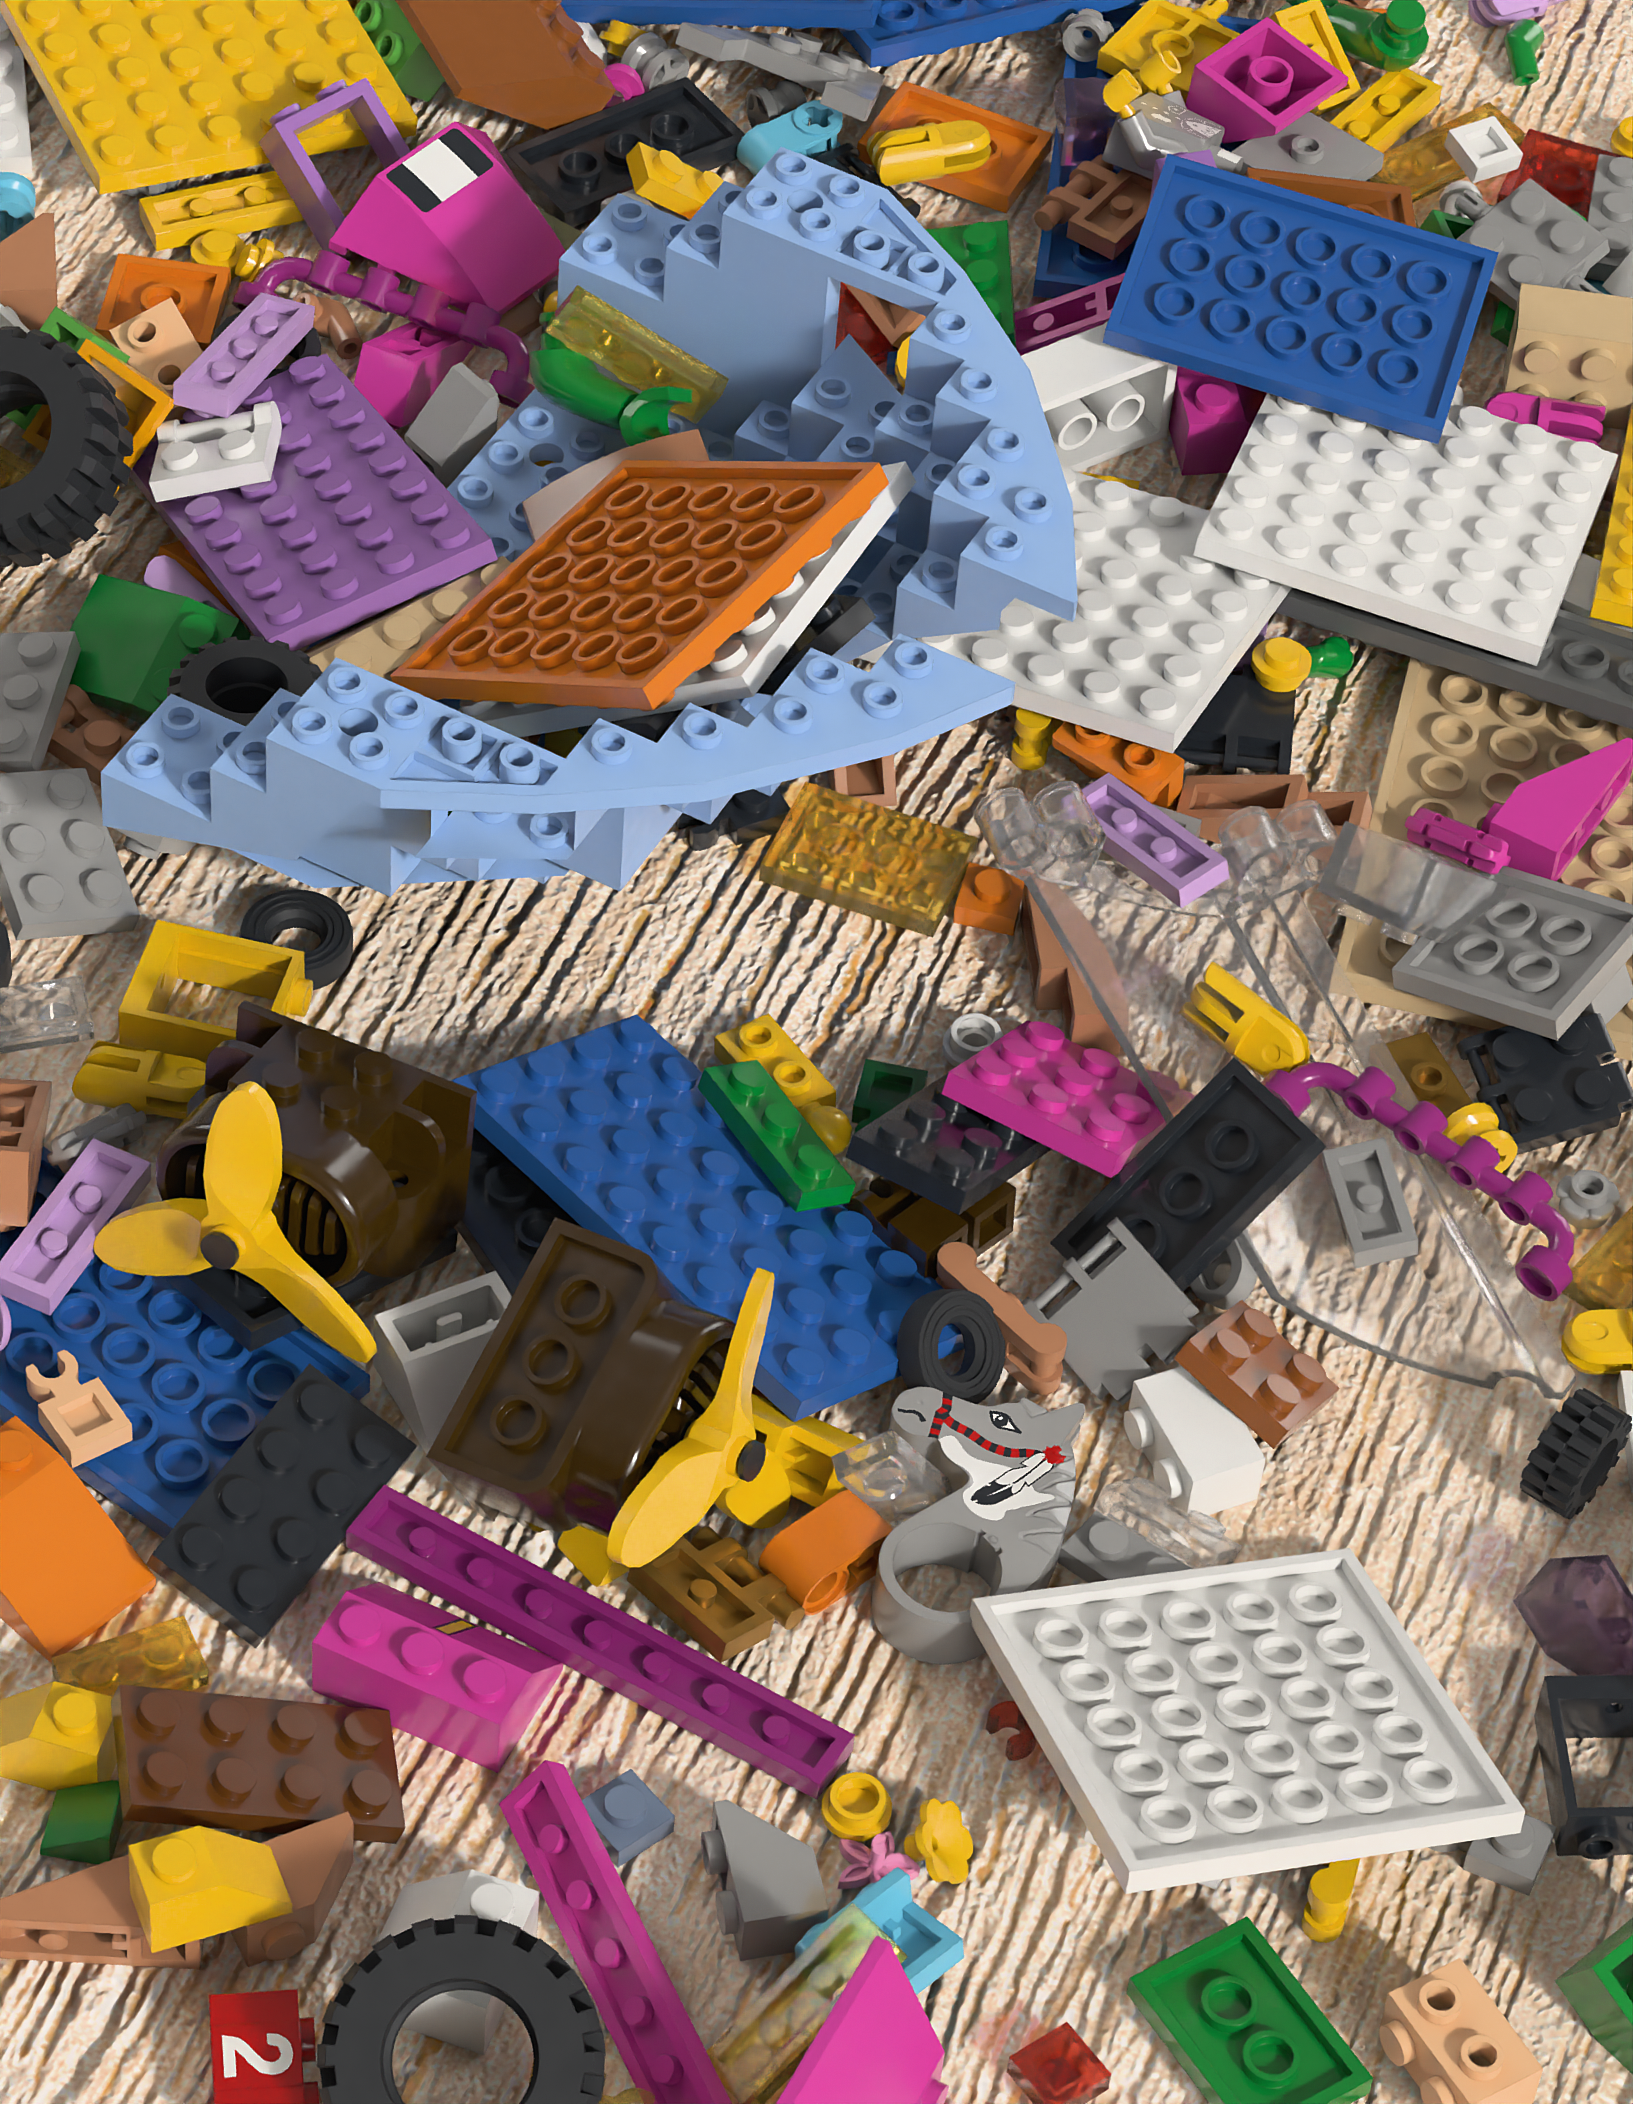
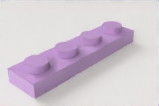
M261 292L174 382L173 404L190 408L201 417H224L228 419L313 328L315 306Z

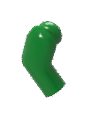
M1531 19L1518 20L1504 37L1513 82L1517 86H1527L1540 79L1535 54L1544 42V32L1542 27Z
M1331 636L1322 640L1319 645L1305 647L1312 658L1311 670L1307 678L1338 679L1344 676L1353 665L1354 655L1350 651L1349 643L1342 637Z

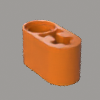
M844 1490L775 1535L762 1551L758 1566L765 1575L772 1573L787 1585L786 1593L805 1609V1615H815L875 1576L882 1544L893 1528L855 1490Z

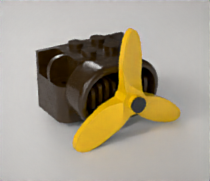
M244 1000L238 1006L236 1040L222 1041L209 1053L206 1062L205 1084L187 1104L186 1118L165 1139L159 1150L156 1160V1182L162 1201L147 1203L113 1217L95 1237L94 1252L102 1262L113 1269L137 1275H189L212 1266L223 1270L234 1269L264 1286L296 1318L330 1346L347 1357L358 1362L367 1363L377 1352L376 1343L359 1316L334 1288L350 1282L362 1270L384 1278H398L409 1275L426 1260L465 1216L477 1091L391 1058L385 1053L373 1051L332 1035L326 1030L314 1028Z
M555 1217L426 1457L482 1517L494 1522L499 1512L502 1511L512 1515L523 1527L538 1533L546 1530L563 1532L572 1530L579 1525L608 1537L607 1557L627 1567H641L660 1556L686 1532L698 1524L713 1503L725 1515L750 1527L766 1529L777 1525L783 1520L789 1508L791 1499L790 1483L784 1467L775 1453L765 1448L763 1443L756 1441L751 1399L754 1375L772 1302L774 1273L760 1267L756 1269L745 1294L737 1323L726 1317L685 1302L684 1298L655 1261L643 1251Z

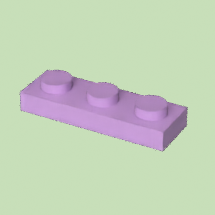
M1110 773L1105 774L1061 802L1065 822L1180 908L1188 905L1229 878L1226 858Z
M93 1138L1 1259L0 1294L47 1315H51L96 1255L93 1248L95 1237L113 1217L129 1210L150 1182L151 1162Z

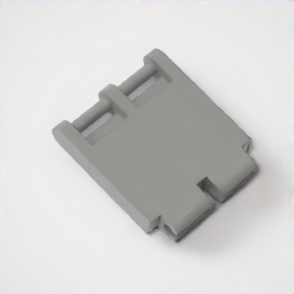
M1115 1217L1107 1225L1111 1230L1079 1260L1076 1261L1074 1257H1071L1062 1265L1066 1271L1034 1300L1027 1296L1021 1303L1026 1312L1038 1323L1056 1324L1064 1330L1067 1335L1064 1360L1091 1392L1100 1400L1110 1392L1123 1406L1131 1399L1135 1380L1157 1374L1146 1362V1359L1155 1352L1166 1365H1169L1186 1342L1200 1331L1190 1321L1199 1310L1127 1227ZM1118 1241L1123 1244L1092 1273L1088 1274L1086 1272L1089 1267ZM1074 1281L1078 1283L1073 1290L1044 1314L1042 1310Z

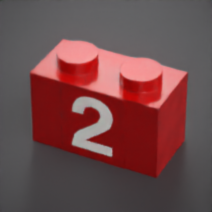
M298 1989L209 1995L214 2104H320L318 2081L304 2082L303 2063L316 2062L314 2017H299Z

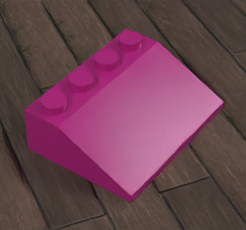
M875 1936L776 2104H944L949 2090V2085L940 2082L945 2051L889 1941Z

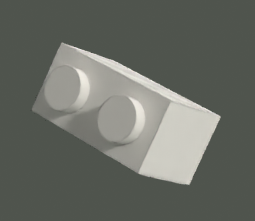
M1182 1366L1134 1381L1129 1410L1124 1413V1427L1127 1437L1135 1449H1142L1153 1467L1154 1480L1160 1494L1166 1500L1172 1499L1185 1522L1257 1499L1266 1458L1241 1419Z

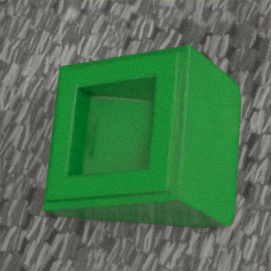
M119 1780L57 1790L40 1846V1855L97 1865L112 1860L123 1824Z

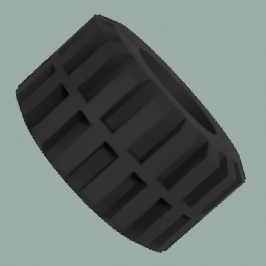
M235 636L223 638V643L215 645L211 642L198 647V655L188 653L180 660V669H173L169 677L167 697L172 693L246 727L280 688L302 697L322 672L317 664H310V657L301 650L290 651L289 644L279 640L273 643L264 642V637L250 636V640H238Z

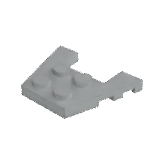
M684 22L681 24L675 42L679 46L716 61L743 60L823 93L820 104L861 121H867L885 78V75L868 69V64L860 55L847 51H839L838 56L821 50L823 41L797 31H792L789 37L779 33L766 34Z

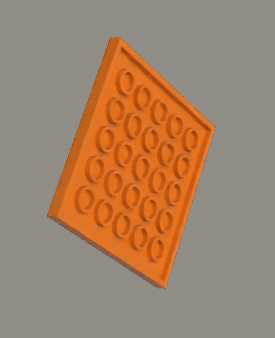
M623 460L398 667L390 677L394 683L432 700L444 698L471 700L472 702H512L516 705L535 703L554 704L557 707L572 705L591 706L598 709H640L644 712L656 710L672 700L675 695V689L691 673L708 665L715 657L714 651L732 634L749 626L755 618L754 613L772 596L786 590L793 583V576L810 559L827 551L833 543L832 538L850 521L863 516L870 509V502L890 483L879 462Z

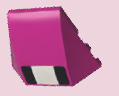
M454 121L377 174L332 236L328 245V249L345 256L348 250L377 262L378 269L392 275L398 272L424 285L436 288L451 297L450 305L465 312L470 302H476L494 309L501 315L558 275L559 259L566 252L560 240L520 185L488 134L457 121Z

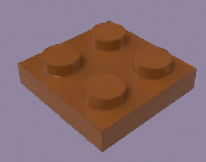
M1243 1300L1239 1301L1189 1339L1174 1357L1183 1368L1272 1449L1276 1448L1322 1410L1340 1389L1327 1377L1324 1368L1317 1360L1307 1354L1300 1353L1277 1332L1275 1324L1266 1314L1257 1309L1250 1308Z

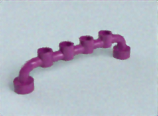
M318 250L314 262L305 258L290 256L272 261L260 271L253 283L241 281L232 301L234 307L243 311L261 292L280 297L274 293L279 284L290 279L298 280L322 293L337 296L338 294L355 300L376 312H390L407 318L409 321L432 331H438L439 329L456 335L474 346L484 349L490 347L501 351L508 361L506 372L494 370L489 383L498 393L499 403L517 409L536 388L527 381L530 371L528 348L518 335L498 326L502 315L494 309L476 302H470L466 314L448 308L451 301L450 296L436 288L423 284L419 285L415 296L397 291L401 281L396 276L375 267L368 268L364 279L347 273L350 263L346 259L326 250Z
M1311 1062L1299 1065L1289 1073L1280 1069H1274L1261 1082L1297 1118L1311 1104L1308 1089L1325 1087L1342 1097L1345 1106L1355 1116L1363 1120H1371L1373 1118L1393 1131L1397 1141L1407 1151L1415 1155L1427 1154L1445 1166L1449 1176L1458 1185L1467 1190L1478 1188L1497 1201L1502 1212L1510 1220L1523 1226L1530 1223L1539 1229L1548 1239V1248L1542 1245L1532 1246L1515 1265V1274L1518 1280L1536 1297L1545 1301H1555L1572 1282L1573 1274L1568 1263L1574 1254V1235L1568 1221L1556 1209L1547 1204L1553 1197L1550 1185L1541 1176L1532 1171H1523L1515 1181H1512L1494 1169L1500 1162V1155L1490 1142L1480 1136H1470L1460 1146L1442 1134L1448 1127V1122L1445 1115L1435 1105L1427 1101H1419L1408 1111L1390 1098L1396 1093V1087L1392 1079L1381 1069L1368 1066L1357 1077L1348 1070L1333 1063Z

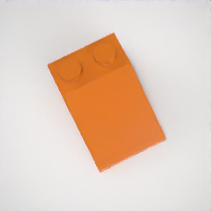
M15 1415L0 1426V1618L53 1664L155 1587L156 1577L65 1459Z

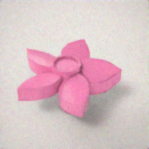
M891 1831L877 1834L872 1840L870 1850L857 1841L840 1839L838 1847L842 1856L852 1865L848 1866L841 1874L837 1889H853L866 1883H876L896 1867L910 1875V1881L919 1876L921 1868L915 1861L905 1854L894 1853L895 1842Z

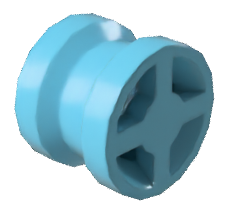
M0 172V242L35 219V188L30 180L14 172Z

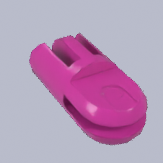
M1508 391L1496 393L1487 399L1482 407L1492 415L1520 424L1537 425L1546 432L1577 442H1590L1600 447L1599 443L1602 441L1603 425L1601 422L1605 419L1606 407L1602 405Z

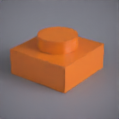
M969 862L955 904L953 923L1014 936L1021 911L1026 875Z

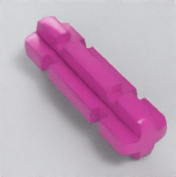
M1418 808L1413 817L1408 816L1404 826L1408 828L1407 838L1410 842L1424 848H1430L1436 853L1472 866L1489 875L1498 874L1502 866L1506 867L1510 862L1511 856L1507 854L1509 845L1505 840L1491 834H1485L1481 830L1442 816L1429 809Z

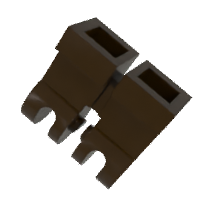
M880 1175L870 1183L869 1190L861 1189L851 1196L850 1202L843 1204V1207L848 1211L860 1213L868 1218L873 1226L872 1232L892 1250L909 1255L916 1262L917 1272L923 1278L931 1276L936 1280L938 1277L936 1270L937 1256L939 1250L945 1244L950 1242L965 1243L972 1247L976 1252V1256L979 1257L1013 1232L1016 1187L1006 1181L958 1215Z

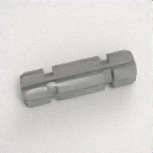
M129 1103L121 1104L75 1127L71 1131L55 1137L51 1141L53 1152L47 1155L48 1161L51 1166L59 1165L63 1173L66 1174L93 1138L121 1149L123 1146L143 1137L142 1125L147 1123L146 1115L143 1111L136 1112Z

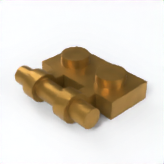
M710 1526L700 1529L693 1537L691 1543L682 1536L669 1549L651 1562L641 1567H630L627 1581L720 1663L770 1637L774 1620L786 1630H790L802 1620L805 1614V1609L786 1593L787 1585L772 1573L765 1575L748 1560L747 1549L733 1537L722 1538Z

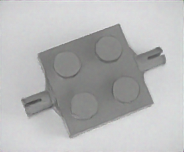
M1531 178L1494 206L1488 205L1470 189L1463 191L1464 196L1460 194L1457 197L1455 209L1462 212L1474 224L1456 240L1499 252L1487 290L1514 311L1516 310L1521 283L1604 294L1594 288L1584 278L1589 269L1610 252L1608 238Z

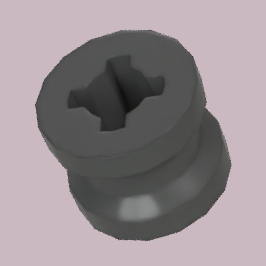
M789 79L778 81L774 89L767 90L764 87L751 89L746 94L745 102L751 128L791 112L803 103H806L807 100L801 86Z

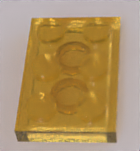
M805 782L760 863L759 881L933 938L965 876L969 862L972 863L976 855L978 837Z

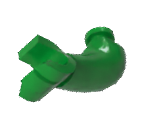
M1286 0L1287 3L1276 12L1310 0ZM1321 0L1345 55L1380 70L1400 72L1416 64L1427 49L1429 35L1424 25L1426 12L1421 3L1416 0H1393L1388 5L1385 13L1356 8L1339 3L1337 0Z
M561 311L539 314L540 324L546 325V333L540 334V350L529 352V369L537 391L547 401L574 415L621 431L623 438L629 446L671 435L667 419L669 410L677 404L692 403L691 389L663 386L653 387L638 393L626 388L600 373L593 361V352L583 350V335L576 333V325L582 324V313Z

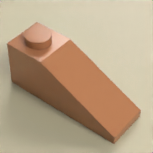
M0 1078V1232L14 1230L17 1226L26 1227L29 1223L36 1199L52 1094V1081Z
M128 1855L0 1899V1959L201 1969L204 1938L151 1953L130 1894Z

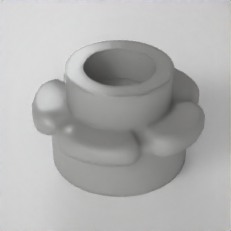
M1082 9L1077 15H1068L1061 28L1063 45L1066 52L1072 58L1082 62L1097 60L1098 51L1114 36L1112 24L1104 21L1103 15L1094 9ZM1083 31H1091L1093 37L1086 38L1083 35Z
M1579 1170L1573 1177L1564 1176L1556 1188V1195L1558 1198H1561L1559 1203L1560 1214L1569 1224L1580 1229H1595L1604 1225L1609 1217L1614 1214V1206L1618 1205L1620 1201V1194L1616 1185L1608 1181L1601 1173L1593 1170Z

